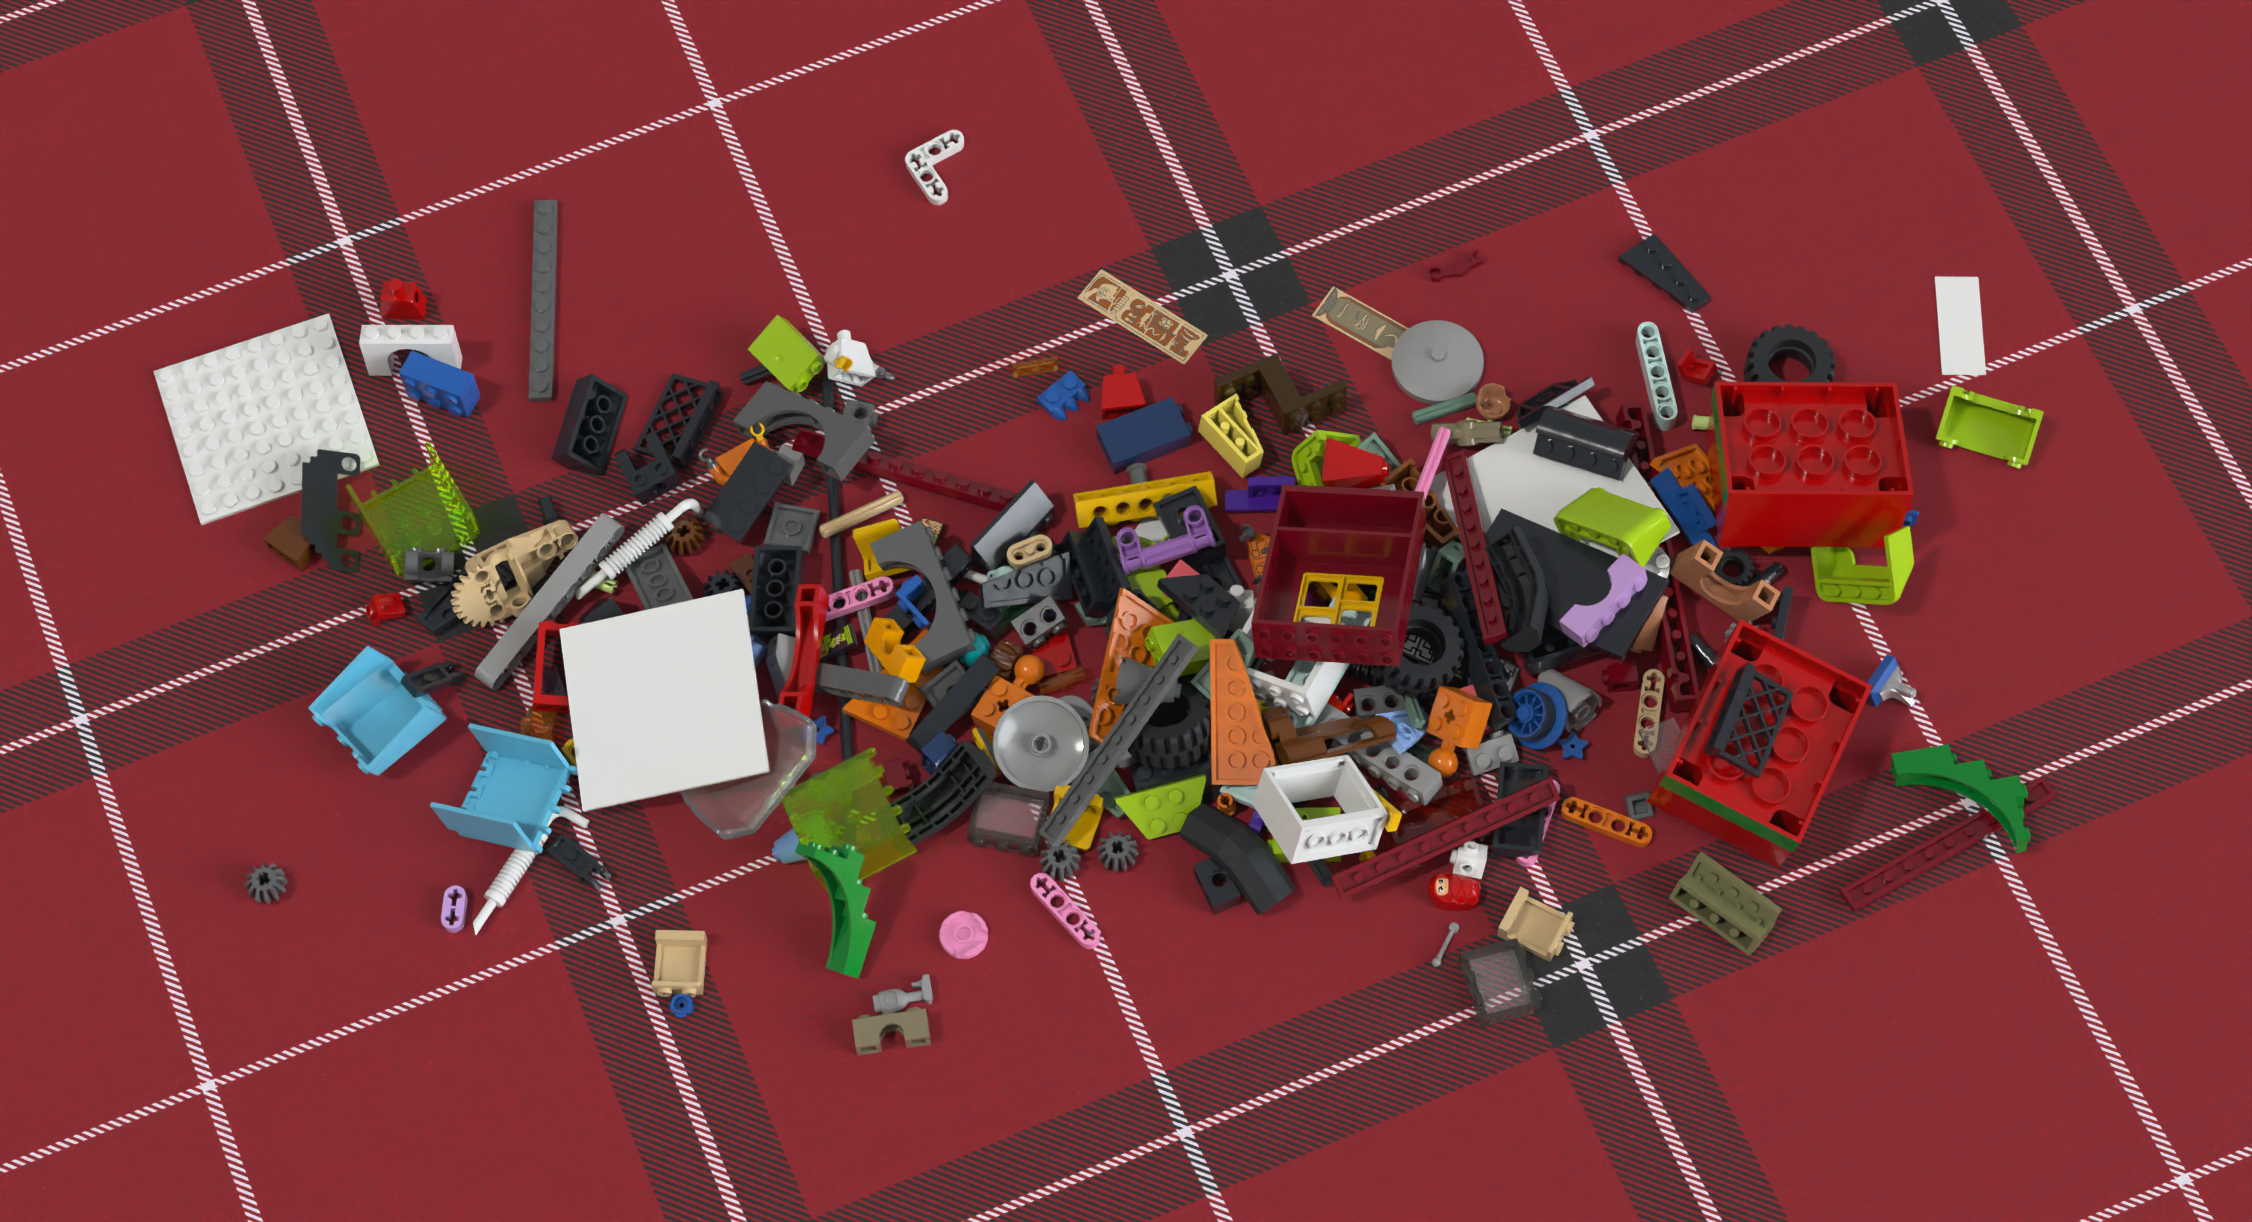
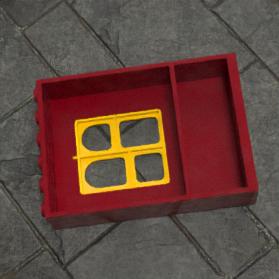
M1283 484L1251 621L1255 658L1400 667L1426 530L1424 492ZM1310 582H1334L1338 584L1333 607L1304 606ZM1348 585H1376L1375 601L1345 600ZM1346 610L1369 611L1372 613L1370 626L1341 625L1342 613ZM1304 616L1328 617L1331 619L1330 624L1301 622V619Z

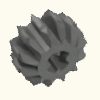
M1120 830L1117 836L1109 832V839L1102 837L1100 840L1102 845L1097 847V852L1100 854L1098 860L1099 862H1105L1104 868L1106 870L1113 866L1115 873L1118 871V867H1121L1126 872L1127 864L1134 866V858L1138 857V850H1136L1137 842L1131 841L1130 834L1122 837V831Z
M1068 840L1063 845L1060 844L1059 847L1053 846L1048 842V850L1041 851L1043 858L1039 860L1040 866L1044 867L1043 873L1050 874V878L1053 880L1059 876L1060 881L1063 882L1065 875L1072 878L1074 876L1073 871L1080 869L1078 863L1081 861V856L1077 854L1076 846L1070 847ZM1059 858L1064 859V861L1061 860V863L1056 862V860L1059 861Z
M263 862L259 869L253 866L254 873H247L246 877L249 881L245 882L249 897L255 898L259 904L263 900H265L266 904H270L271 898L279 901L278 893H285L286 891L284 885L287 884V879L283 877L284 871L280 868L277 869L276 864L273 863L268 867Z

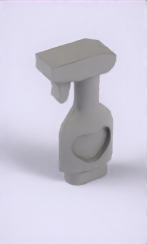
M929 974L923 975L920 981L911 983L913 988H922L920 991L905 993L900 989L880 991L877 995H872L875 1012H897L904 1009L908 1003L924 1000L926 1004H932L933 994Z

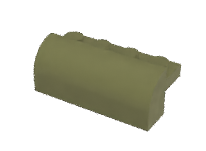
M1703 852L1697 855L1688 873L1678 881L1669 897L1677 905L1748 956L1757 949L1769 934L1782 910Z

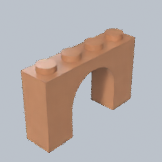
M1705 539L1679 553L1669 571V574L1737 621L1740 619L1746 622L1749 620L1754 621L1771 612L1781 593L1762 579L1750 586H1738L1720 578L1714 573V570L1723 552Z

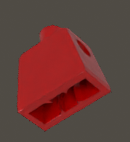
M399 279L383 282L380 301L381 318L425 319L427 298L416 283L403 282Z
M1117 364L1112 366V375L1103 377L1102 420L1118 418L1145 407V400L1135 373H1126L1124 365Z

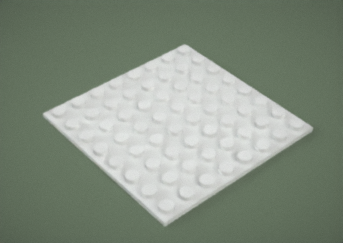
M329 313L154 371L201 525L302 492V463H309L311 456L316 457L318 449L357 454L360 457V472L380 466ZM346 457L342 460V466L347 471H353L356 468V462L354 459ZM338 474V479H341V478H344V477H347V476H350V475Z
M1585 395L1560 408L1603 421ZM1539 420L1504 438L1502 442H1497L1468 458L1485 534L1501 508L1559 532L1553 520L1559 510L1589 489L1597 487L1652 508H1661L1666 512L1629 457L1623 479L1616 480L1533 454L1538 434L1535 431ZM1443 471L1434 476L1430 490L1431 492L1434 491L1438 497V503L1442 508H1445L1458 528L1446 472ZM1668 513L1667 518L1672 527L1661 543L1680 533V530ZM1586 538L1581 540L1582 543L1615 557H1620L1616 549Z
M743 589L559 629L582 811L586 812L770 772Z

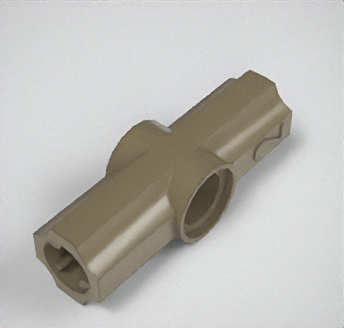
M1477 420L1456 421V423L1432 424L1431 439L1433 442L1440 427L1448 428L1451 431L1447 444L1457 443L1459 446H1471L1478 443L1503 441L1504 428L1502 421L1477 422Z

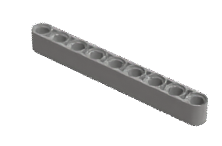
M602 514L597 518L480 663L475 671V678L494 691L502 686L537 642L539 622L546 620L554 621L576 594L577 589L584 584L598 564L621 538L624 526L606 514Z

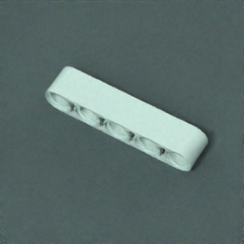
M1643 322L1637 330L1636 347L1655 425L1662 431H1668L1675 425L1678 413L1659 330L1654 323ZM1643 335H1649V336H1651V337H1650V338H1646V337H1644ZM1652 375H1659L1660 377H1659V378H1656V377H1653ZM1657 395H1664L1665 397L1660 398ZM1662 415H1668L1670 418H1665Z

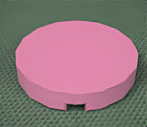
M958 911L950 914L943 921L939 932V939L943 950L950 956L957 959H970L984 950L988 942V929L984 920L978 914Z

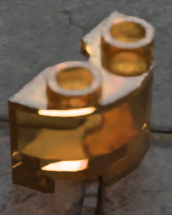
M529 708L526 717L521 719L520 732L516 733L554 741L555 734H552L554 722H557V713L532 711V708Z

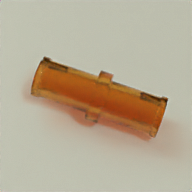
M1080 665L1064 673L1060 671L1056 673L1057 676L1038 682L1037 685L1041 695L1045 696L1059 689L1066 690L1067 686L1087 678Z

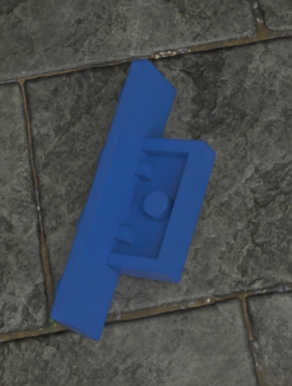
M1669 467L1651 479L1652 485L1690 546L1705 539L1717 547L1707 530L1716 524L1714 513L1707 506L1700 490L1695 487L1694 483L1680 487Z

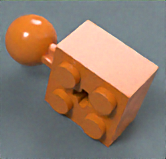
M1035 655L1020 657L1014 667L1016 679L1013 684L995 675L971 713L974 724L993 734L998 720L1006 711L1003 710L1001 712L1002 709L1009 708L1022 699L1034 696L1025 690L1028 685H1034L1043 678L1045 668L1041 659Z
M1439 686L1425 730L1443 739L1441 748L1433 750L1427 762L1430 767L1441 773V778L1452 776L1458 768V758L1454 753L1455 746L1472 749L1479 748L1493 705L1459 688Z

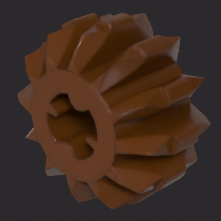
M688 515L685 520L677 517V523L671 522L674 528L670 532L666 531V545L670 546L673 553L679 551V555L683 556L685 552H688L692 556V550L700 551V544L705 541L703 536L704 529L702 526H699L697 519L691 521Z
M1001 640L995 646L990 659L1001 668L997 672V676L1006 681H1010L1015 676V664L1023 656L1021 646L1006 640Z

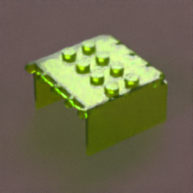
M429 441L425 443L432 466L419 473L414 467L411 469L413 476L399 484L395 478L392 479L393 487L378 495L375 490L370 491L373 498L361 503L350 484L346 486L352 500V505L398 578L400 576L404 578V555L406 550H410V547L424 548V552H434L435 548L448 549V552H452L459 548L456 541L460 540L462 545L477 538V534L480 533L472 509ZM423 560L421 563L422 568L432 563L433 560Z
M874 747L787 791L788 795L781 799L787 815L790 816L789 820L795 834L799 836L800 844L808 846L809 841L823 845L824 851L825 847L831 848L832 845L842 847V844L846 843L857 847L856 852L865 855L858 876L859 880H863L917 852L916 847L905 835V833L911 830L909 823L900 826L897 821L896 815L903 812L901 805L892 808L887 799V795L894 791L892 785L883 788L878 779L883 776L882 773L885 770L882 765L876 766L871 759L877 753ZM807 860L813 874H816L815 877L817 881L828 892L826 884L821 874L819 873L817 868L809 860Z

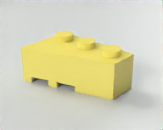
M1237 393L1201 415L1198 431L1242 478L1260 467L1264 451L1254 429L1248 423L1247 414L1242 410Z

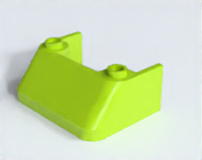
M1904 526L1884 536L1887 566L1855 565L1854 554L1848 547H1811L1815 586L1818 596L1826 602L1890 605L1898 601L1914 566L1910 526Z

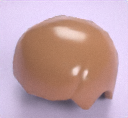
M1496 383L1485 384L1478 392L1476 408L1483 418L1493 421L1500 420L1509 413L1511 399L1506 396L1505 387Z

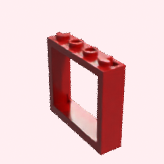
M553 620L539 622L532 711L570 714L568 696L541 694L545 635L560 637L559 629L580 625V623L558 624Z

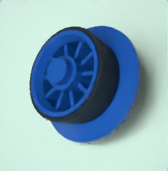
M1544 682L1533 683L1517 690L1511 696L1517 715L1513 721L1506 725L1509 732L1528 748L1545 749L1551 746L1563 733L1567 721V706L1563 695L1555 686Z

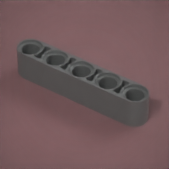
M819 663L814 691L899 707L903 702L910 683L894 675Z

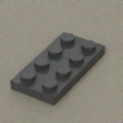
M665 543L648 549L645 553L641 552L642 555H638V559L634 558V562L630 561L631 565L627 564L628 567H624L644 610L693 600Z

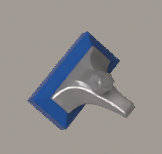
M1886 654L1867 682L1873 686L1867 698L1868 705L1877 707L1881 701H1885L1888 698H1896L1909 708L1915 703L1913 698L1916 695V689L1902 683V673L1894 656Z

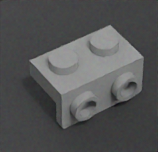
M1503 729L1489 732L1490 736L1481 739L1478 749L1462 747V750L1466 752L1472 775L1475 776L1499 768L1500 762L1514 763L1519 761L1511 733L1503 731Z

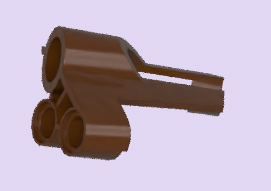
M1282 705L1260 711L1280 766L1340 756L1346 752L1393 740L1397 736L1394 723L1381 715L1363 719L1359 716H1353L1295 729L1294 722L1290 720L1288 709H1284ZM1366 728L1374 736L1331 749H1326L1324 742L1326 739Z

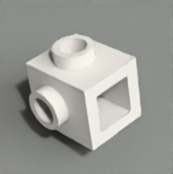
M1468 841L1457 846V849L1452 848L1450 863H1454L1453 873L1482 879L1487 860L1488 846Z

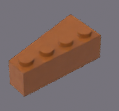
M1411 457L1393 470L1389 476H1386L1385 482L1378 484L1377 487L1394 484L1396 490L1415 491L1421 473L1416 469V463ZM1429 489L1425 499L1426 530L1423 542L1431 550L1432 545L1440 550L1451 540L1457 541L1459 530L1445 508H1442L1438 503V497L1434 491L1431 492Z

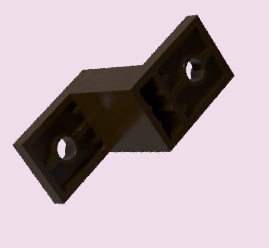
M1277 353L1214 380V403L1216 406L1236 393L1239 400L1243 398H1251L1260 391L1283 435L1296 433L1302 427L1309 424H1317L1323 418L1330 415H1338L1346 409L1347 386L1344 380L1301 397Z

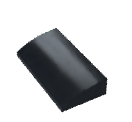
M1500 762L1497 800L1547 778L1549 766ZM1545 807L1494 829L1492 856L1524 857L1541 854Z

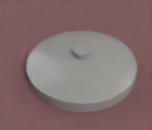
M1442 320L1425 321L1406 330L1394 346L1391 361L1394 379L1401 390L1414 400L1430 405L1471 393L1480 382L1484 365L1483 352L1476 338L1462 326Z
M1032 696L1016 702L1002 714L993 733L992 749L995 762L1007 780L1023 790L1043 793L1055 791L1056 785L1063 787L1078 776L1088 757L1089 736L1082 718L1069 704L1054 697Z

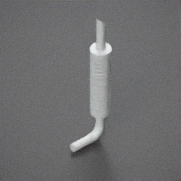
M686 499L666 515L659 512L656 515V519L652 518L653 521H649V525L645 524V528H641L642 531L638 530V534H634L635 537L631 536V540L627 539V543H623L624 546L620 545V549H616L617 552L613 551V555H609L610 558L606 557V561L602 560L598 564L601 570L577 589L576 598L581 599L606 577L613 580L617 576L616 573L620 574V570H624L623 567L627 568V564L631 565L630 561L634 562V558L638 559V555H642L641 552L645 553V549H649L648 546L652 547V543H657L655 540L659 541V537L663 538V534H667L666 531L670 532L674 528L671 522L683 512L691 509L697 518H702L704 512L698 501Z
M559 806L562 809L560 814L553 813L547 827L557 817L567 818L584 829L589 824V820L570 808ZM546 834L542 835L538 843L541 847L548 839ZM520 849L513 851L508 861L500 870V873L494 879L495 881L492 882V885L484 894L485 899L488 901L473 922L475 935H477L495 906L502 908L538 853Z

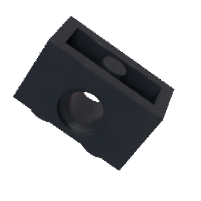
M1210 857L1193 865V874L1213 915L1240 904L1242 892L1229 873L1216 860ZM1221 880L1225 884L1221 887H1217L1213 884V882Z

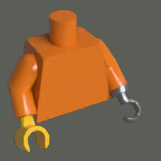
M759 423L761 427L759 434H755L752 426L750 427V433L756 436V441L751 438L715 458V460H712L710 457L702 458V453L708 451L707 448L699 451V459L702 462L708 463L706 467L719 485H725L754 441L770 450L767 439L763 437L764 426Z

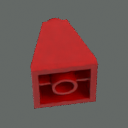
M1326 438L1322 483L1324 486L1368 489L1385 482V477L1390 475V464L1385 462L1382 456L1331 438Z

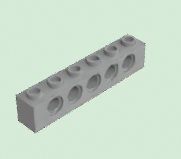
M1326 703L1315 724L1349 718L1350 716ZM1366 728L1324 740V742L1330 748L1374 736ZM1388 741L1343 753V755L1349 754L1356 766L1366 768L1373 777L1377 779L1382 778L1392 789L1396 791L1401 790L1406 793V796L1411 801L1420 802L1425 806L1443 786L1440 772L1406 751L1399 755Z

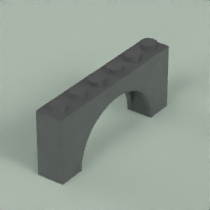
M768 381L761 386L733 420L740 435L748 439L753 438L755 441L757 440L756 436L750 433V427L752 426L755 434H759L761 432L759 423L764 426L763 436L774 429L791 424H805L816 427L825 433L824 447L817 461L824 474L841 482L875 441L870 432L871 428L862 421L860 423L856 422L847 414L841 415L836 413L829 406L823 407L813 399H805L795 391L790 392L780 384L774 385Z
M918 521L870 543L878 565L883 571L893 568L912 569L926 576L933 586L936 596L935 618L927 634L914 644L926 658L921 670L924 673H928L965 656L969 652L977 650L973 643L977 641V638L972 628L968 629L966 621L969 620L963 607L959 608L957 603L960 600L959 594L955 587L951 588L949 580L952 577L948 568L942 566L940 560L944 558L938 546L935 547L932 540L935 539V535L931 527H926L922 521Z

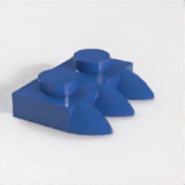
M1071 370L1036 397L1037 403L1053 418L1060 421H1066L1067 419L1064 408L1070 411H1078V403L1075 398L1083 402H1090V395L1086 389V384Z

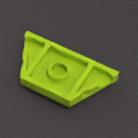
M1202 774L1114 797V799L1149 840L1180 832L1188 813L1201 804L1206 776Z

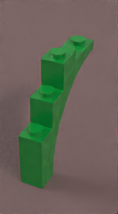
M1949 744L1891 754L1890 769L1896 787L1923 785L1947 789L1961 794L1976 802L1994 816L2007 832L2016 853L2026 851L2027 842L2031 838L2029 828L2023 825L2024 798H2027L2028 794L2026 785L2021 784L2019 775L1992 780L1991 770L1986 768L1984 760L1957 764L1956 754L1951 753Z
M809 841L808 846L798 843L795 853L805 857L817 868L830 896L833 929L826 968L859 979L877 923L867 919L869 914L863 913L871 890L862 886L863 881L858 879L865 855L856 852L857 847L843 843L842 847L832 845L831 848L825 847L824 851L823 845Z

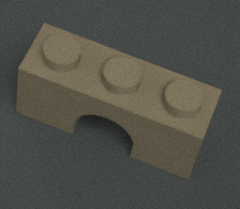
M913 1007L907 1009L906 1012L887 1011L879 1016L861 1015L857 1019L852 1020L858 1056L882 1052V1038L889 1032L901 1033L905 1038L907 1048L931 1045L926 1009Z

